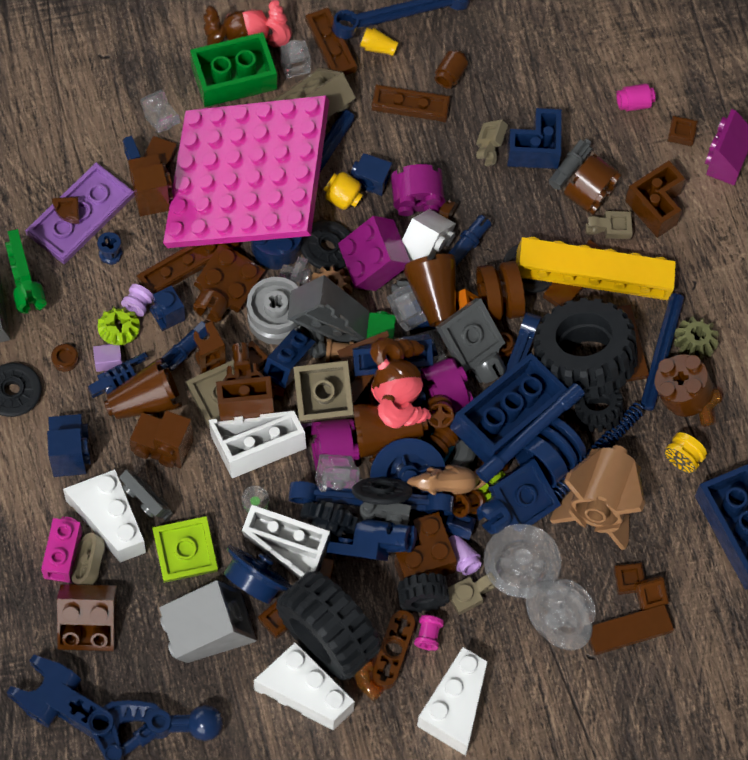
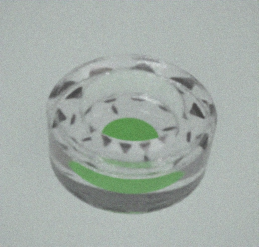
M250 486L244 490L242 506L246 512L249 513L251 505L267 509L269 496L264 488Z

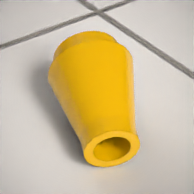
M373 27V30L366 28L360 46L365 48V51L394 56L398 42Z

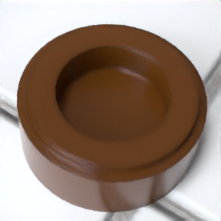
M69 344L58 345L51 354L53 366L62 372L73 370L79 361L77 350Z

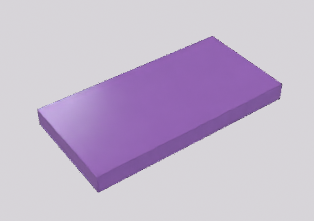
M96 162L59 197H78L79 224H72L62 220L56 214L52 204L25 230L26 235L62 264H66L135 196L134 191Z

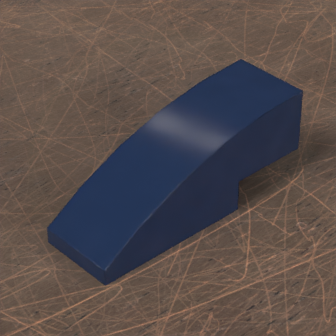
M428 334L403 337L407 340H416L425 347L420 355L412 356L411 358L404 357V360L411 362L416 367L433 365L432 339ZM372 343L352 349L354 376L375 374L378 365L373 361L370 354Z

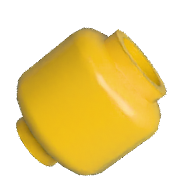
M340 172L338 175L334 173L323 189L326 191V200L341 210H346L350 205L355 207L363 196L359 192L361 183L346 172Z

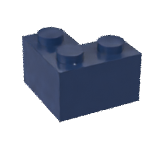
M536 108L533 130L510 129L507 166L558 169L561 157L562 109Z
M81 414L48 417V456L53 477L85 475L86 465L91 464L90 449L88 448V423L83 424Z

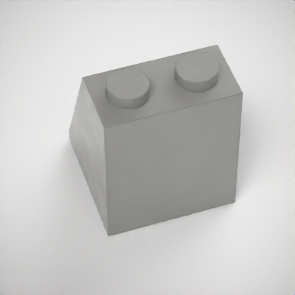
M218 580L159 607L162 615L160 622L165 632H167L170 641L168 643L169 651L177 660L189 663L257 641L241 590Z

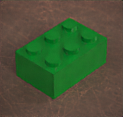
M263 32L190 50L191 67L204 107L277 90V72Z

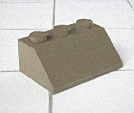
M318 68L272 101L326 95L330 101L327 116L328 122L332 114L348 108L349 103L356 97L343 72Z

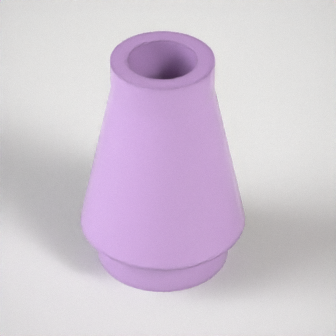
M455 535L449 537L457 560V571L462 572L465 576L476 572L482 564L480 555L461 537Z

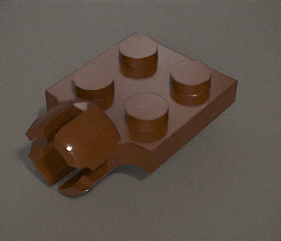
M219 244L193 284L200 290V294L193 305L194 311L201 317L207 307L210 308V313L205 320L208 322L212 321L213 323L219 322L226 310L230 309L238 313L248 298L252 287L257 284L265 269L226 244Z

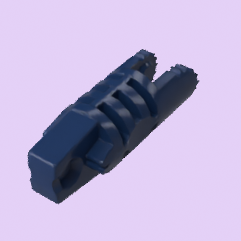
M143 352L97 375L99 380L88 386L92 398L104 393H110L134 376L135 372L132 367L145 362L148 359L147 353Z

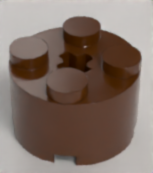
M594 153L576 172V177L573 180L574 184L569 182L563 195L586 212L594 215L601 207V202L605 196L608 198L615 190L616 183L622 174Z
M676 355L669 359H663L659 363L655 374V387L663 405L672 411L673 414L682 417L693 416L700 413L708 402L710 403L714 394L713 383L705 365L698 356Z

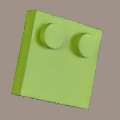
M207 516L152 528L164 583L218 571Z

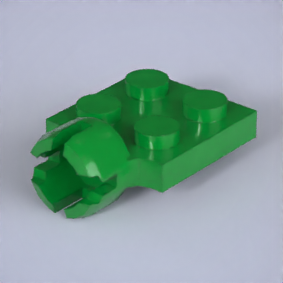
M18 229L7 231L10 241L5 242L16 285L13 291L16 308L20 313L29 314L28 312L31 311L29 304L34 303L36 310L41 311L47 305L42 284L31 281Z

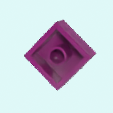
M372 216L338 243L355 288L377 291L403 271L405 265L410 262L396 224L392 219Z

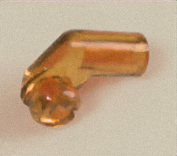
M714 389L713 398L710 403L708 402L699 413L700 423L703 427L714 424L712 409L722 400L721 393Z
M369 661L355 674L357 686L372 701H375L383 691L369 677L368 673L373 671L374 666Z

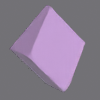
M120 345L93 346L96 372L108 371L122 364Z

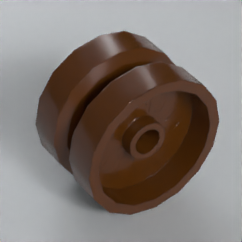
M515 261L502 262L499 264L498 271H496L492 264L478 266L476 269L478 297L482 299L494 322L501 321L503 311L508 319L524 317V289L517 263Z

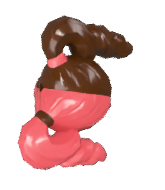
M272 0L269 3L268 18H266L262 10H241L228 14L222 24L220 23L217 10L210 5L206 9L207 13L204 14V32L207 36V45L223 42L225 36L228 41L263 32L268 45L271 47H283L289 43L292 37V30L286 24L288 20L286 14H284L283 7L279 5V0ZM269 28L273 31L271 35L269 34Z
M380 337L372 343L370 350L373 361L378 365L371 385V391L374 398L380 403L378 405L379 417L385 425L391 428H400L403 425L410 426L415 423L419 424L431 418V413L426 408H421L420 406L413 407L412 405L422 391L423 381L418 368L411 362L404 360V357L411 358L412 356L420 355L425 347L416 340H407L403 337L395 339Z

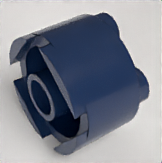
M303 237L251 241V251L260 265L268 269H283L284 266L291 263L294 264L299 259L302 253Z

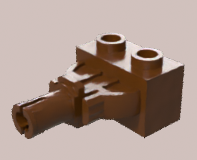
M241 342L242 353L239 350V343H235L232 346L235 374H232V367L228 366L227 375L223 381L216 382L220 421L234 420V417L243 416V419L260 417V414L274 413L270 376L264 377L259 372V367L256 363H253L254 372L251 373L249 345Z

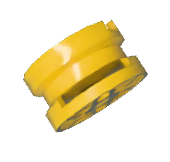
M679 432L673 437L672 443L668 444L664 449V455L673 466L685 473L692 474L698 469V463L703 462L706 458L707 451L697 439L686 433Z

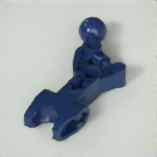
M34 654L29 661L31 666L44 677L42 685L37 690L30 692L11 686L6 692L8 697L23 709L30 718L41 725L49 728L56 716L93 738L105 760H124V756L139 745L144 747L155 738H166L172 732H190L198 740L209 741L217 737L223 727V718L220 712L208 705L196 707L190 715H169L156 704L141 701H115L100 707L75 691L82 681L77 674L58 662L50 661ZM81 708H83V711H84V714H85V715H83V714L80 713V712H77V713L74 715V713H73V710H74V709H76V710L79 711ZM100 721L109 723V726L103 731L95 729L96 724ZM136 721L145 723L133 732L134 737L120 745L118 738L120 725Z

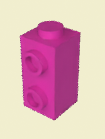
M71 517L53 518L41 568L44 579L67 583L72 582V571L78 545L82 537L81 523L77 522L76 519Z

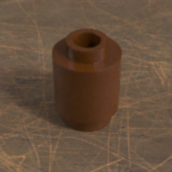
M448 51L435 71V81L447 89L456 85L468 66L466 56L460 51Z

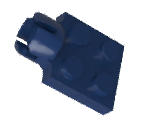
M534 458L529 459L490 485L488 488L491 492V498L478 507L476 514L479 521L484 517L487 519L482 526L490 534H499L507 527H510L514 534H519L561 506Z

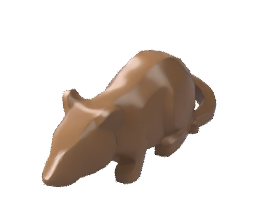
M446 465L445 470L428 467L426 473L412 477L407 481L409 485L417 487L422 491H429L432 495L442 491L453 494H465L479 489L486 484L478 477L476 470L473 472L471 469L457 465Z

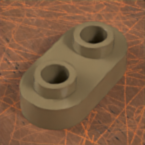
M94 533L86 534L78 545L71 576L72 582L76 585H93L98 580L105 543L102 537Z

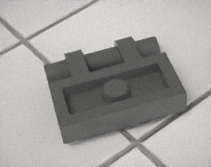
M125 470L119 476L124 483L122 488L131 497L134 498L136 496L143 503L140 507L150 517H160L167 521L173 516V512L168 508V503L162 497H158L151 490L152 486L146 480H142L134 471Z
M364 502L360 506L359 520L360 522L377 520L391 522L395 525H409L411 506L400 503L377 505Z

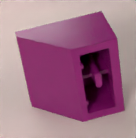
M731 109L728 118L722 117L716 137L713 138L705 164L709 165L706 173L707 176L735 186L748 154V123L736 110Z

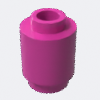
M647 83L626 86L622 90H617L618 107L620 110H626V112L651 108L652 103L655 102L653 87L650 88Z

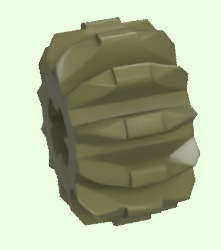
M693 316L689 319V322L683 320L679 325L680 328H677L674 333L676 338L674 347L680 348L679 355H695L701 361L704 356L710 358L714 352L713 350L717 349L719 344L718 340H716L719 334L718 331L713 330V322L705 324L704 317L700 321H696Z

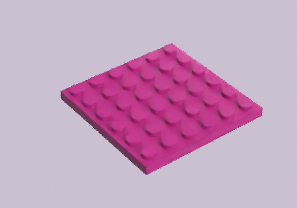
M327 96L185 111L172 188L173 200H170L163 244L167 248L311 236L330 102Z

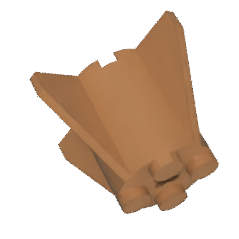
M615 445L612 448L591 449L588 457L567 473L564 482L571 491L562 500L561 506L553 511L550 518L551 523L576 521L585 528L589 524L595 527V532L608 533L621 550H625L629 542V513L642 512L645 505L640 479L641 467L627 454L628 451L622 446Z

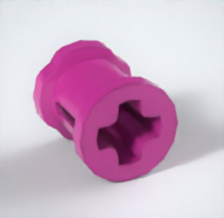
M422 615L419 619L421 624L419 636L415 638L414 645L424 650H438L439 643L437 639L444 621L434 616Z

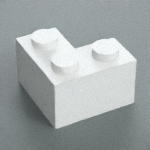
M431 209L412 218L402 239L410 262L425 256L428 257V260L433 259L437 251H441L444 246L448 247L455 236V233L452 231L456 223Z

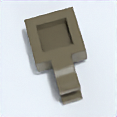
M502 119L483 123L476 143L480 147L476 158H486L485 166H491L496 163L497 154L495 147L502 145L508 124Z
M605 211L604 218L588 217V223L585 224L586 234L595 235L605 232V239H631L633 235L631 212Z
M492 573L483 576L475 583L471 577H468L448 587L449 599L458 615L482 604L483 598L481 595L496 588L495 584L497 582Z

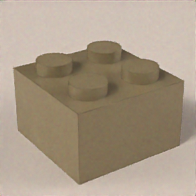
M348 361L293 367L298 415L301 424L354 418V402Z

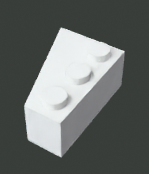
M294 411L260 414V417L243 419V416L234 417V420L217 422V419L209 420L211 437L231 478L306 449L305 431Z
M115 470L63 489L66 502L82 517V520L98 536L104 539L105 546L119 562L146 553L143 537Z
M251 505L242 529L246 539L299 579L306 572L320 571L327 551L328 541L330 542L331 540L330 531Z
M296 643L289 647L254 680L255 691L278 700V703L284 706H290L301 712L302 715L332 730L354 711V701Z
M463 647L419 715L417 726L466 756L487 661Z

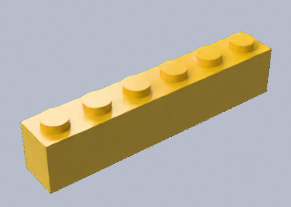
M522 237L517 248L516 263L521 278L668 300L674 290L676 261H670L664 257L651 258L638 253H619L613 249L600 250L587 245H568L562 241H543L536 237Z

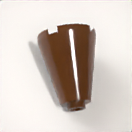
M436 254L437 259L428 260L427 256L407 263L404 268V274L431 327H436L456 313V261L452 254Z
M163 358L156 359L107 394V401H104V405L109 416L114 415L116 419L140 416L141 413L152 414L176 410L182 407V401L176 403L175 397L179 396V391L169 368L163 369L161 363L165 362Z
M353 405L360 458L377 454L384 446L397 439L420 438L424 436L423 431L428 430L427 419L419 424L415 423L410 426L403 425L400 428H391L385 425L379 417L378 405Z

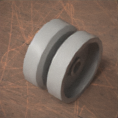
M270 277L261 280L252 287L247 299V322L250 331L257 339L267 344L279 345L293 329L301 332L304 326L287 319L291 291L298 288L295 282L284 277Z

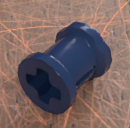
M106 232L100 235L97 245L100 250L99 257L101 261L109 265L118 263L122 257L119 236L113 232Z

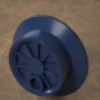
M401 438L390 442L378 452L371 466L370 478L388 477L407 483L410 478L426 473L428 467L445 470V463L438 450L428 442L417 438ZM411 486L413 490L412 494H431L429 493V491H422L417 487Z
M228 545L227 550L232 557V561L224 571V575L251 596L270 604L279 590L286 591L292 586L280 574L268 567L269 564L273 565L274 562L267 556L260 553V559L258 560L245 551Z

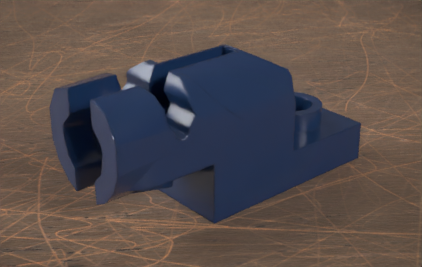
M365 520L356 524L354 539L339 538L338 543L328 541L326 552L388 561L389 553L412 552L416 543L417 529L411 525H395L391 522Z

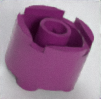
M415 164L403 167L404 172L397 174L396 170L391 174L393 206L398 210L400 216H410L414 212H425L428 209L439 213V207L445 203L443 174L440 168H438V171H435L432 165Z
M453 357L420 369L423 381L422 390L425 391L426 400L435 395H444L452 402L453 413L458 412L473 400L471 392L466 390L464 384L467 381L466 373L462 366H457Z
M343 418L312 422L311 435H316L314 443H311L315 469L319 471V476L348 473L356 470L355 460H359V448L357 443L353 444L352 435L355 434L353 419Z

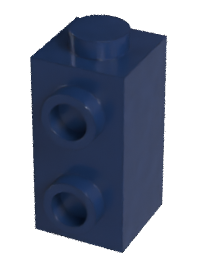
M293 329L267 357L262 375L264 377L270 376L272 382L285 389L294 379L293 367L305 366L310 361L316 341Z

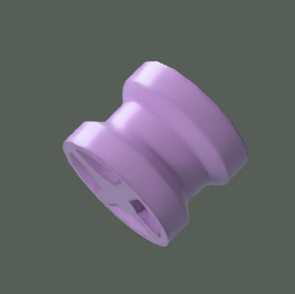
M132 284L129 288V295L123 298L121 305L123 308L125 306L128 311H134L136 316H144L147 311V304L153 301V294L141 285Z

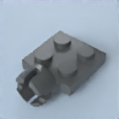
M475 298L436 326L457 366H462L465 372L471 369L478 382L489 383L498 378L496 372H499L501 376L505 373L506 365L499 354V349L505 344V341L481 298Z

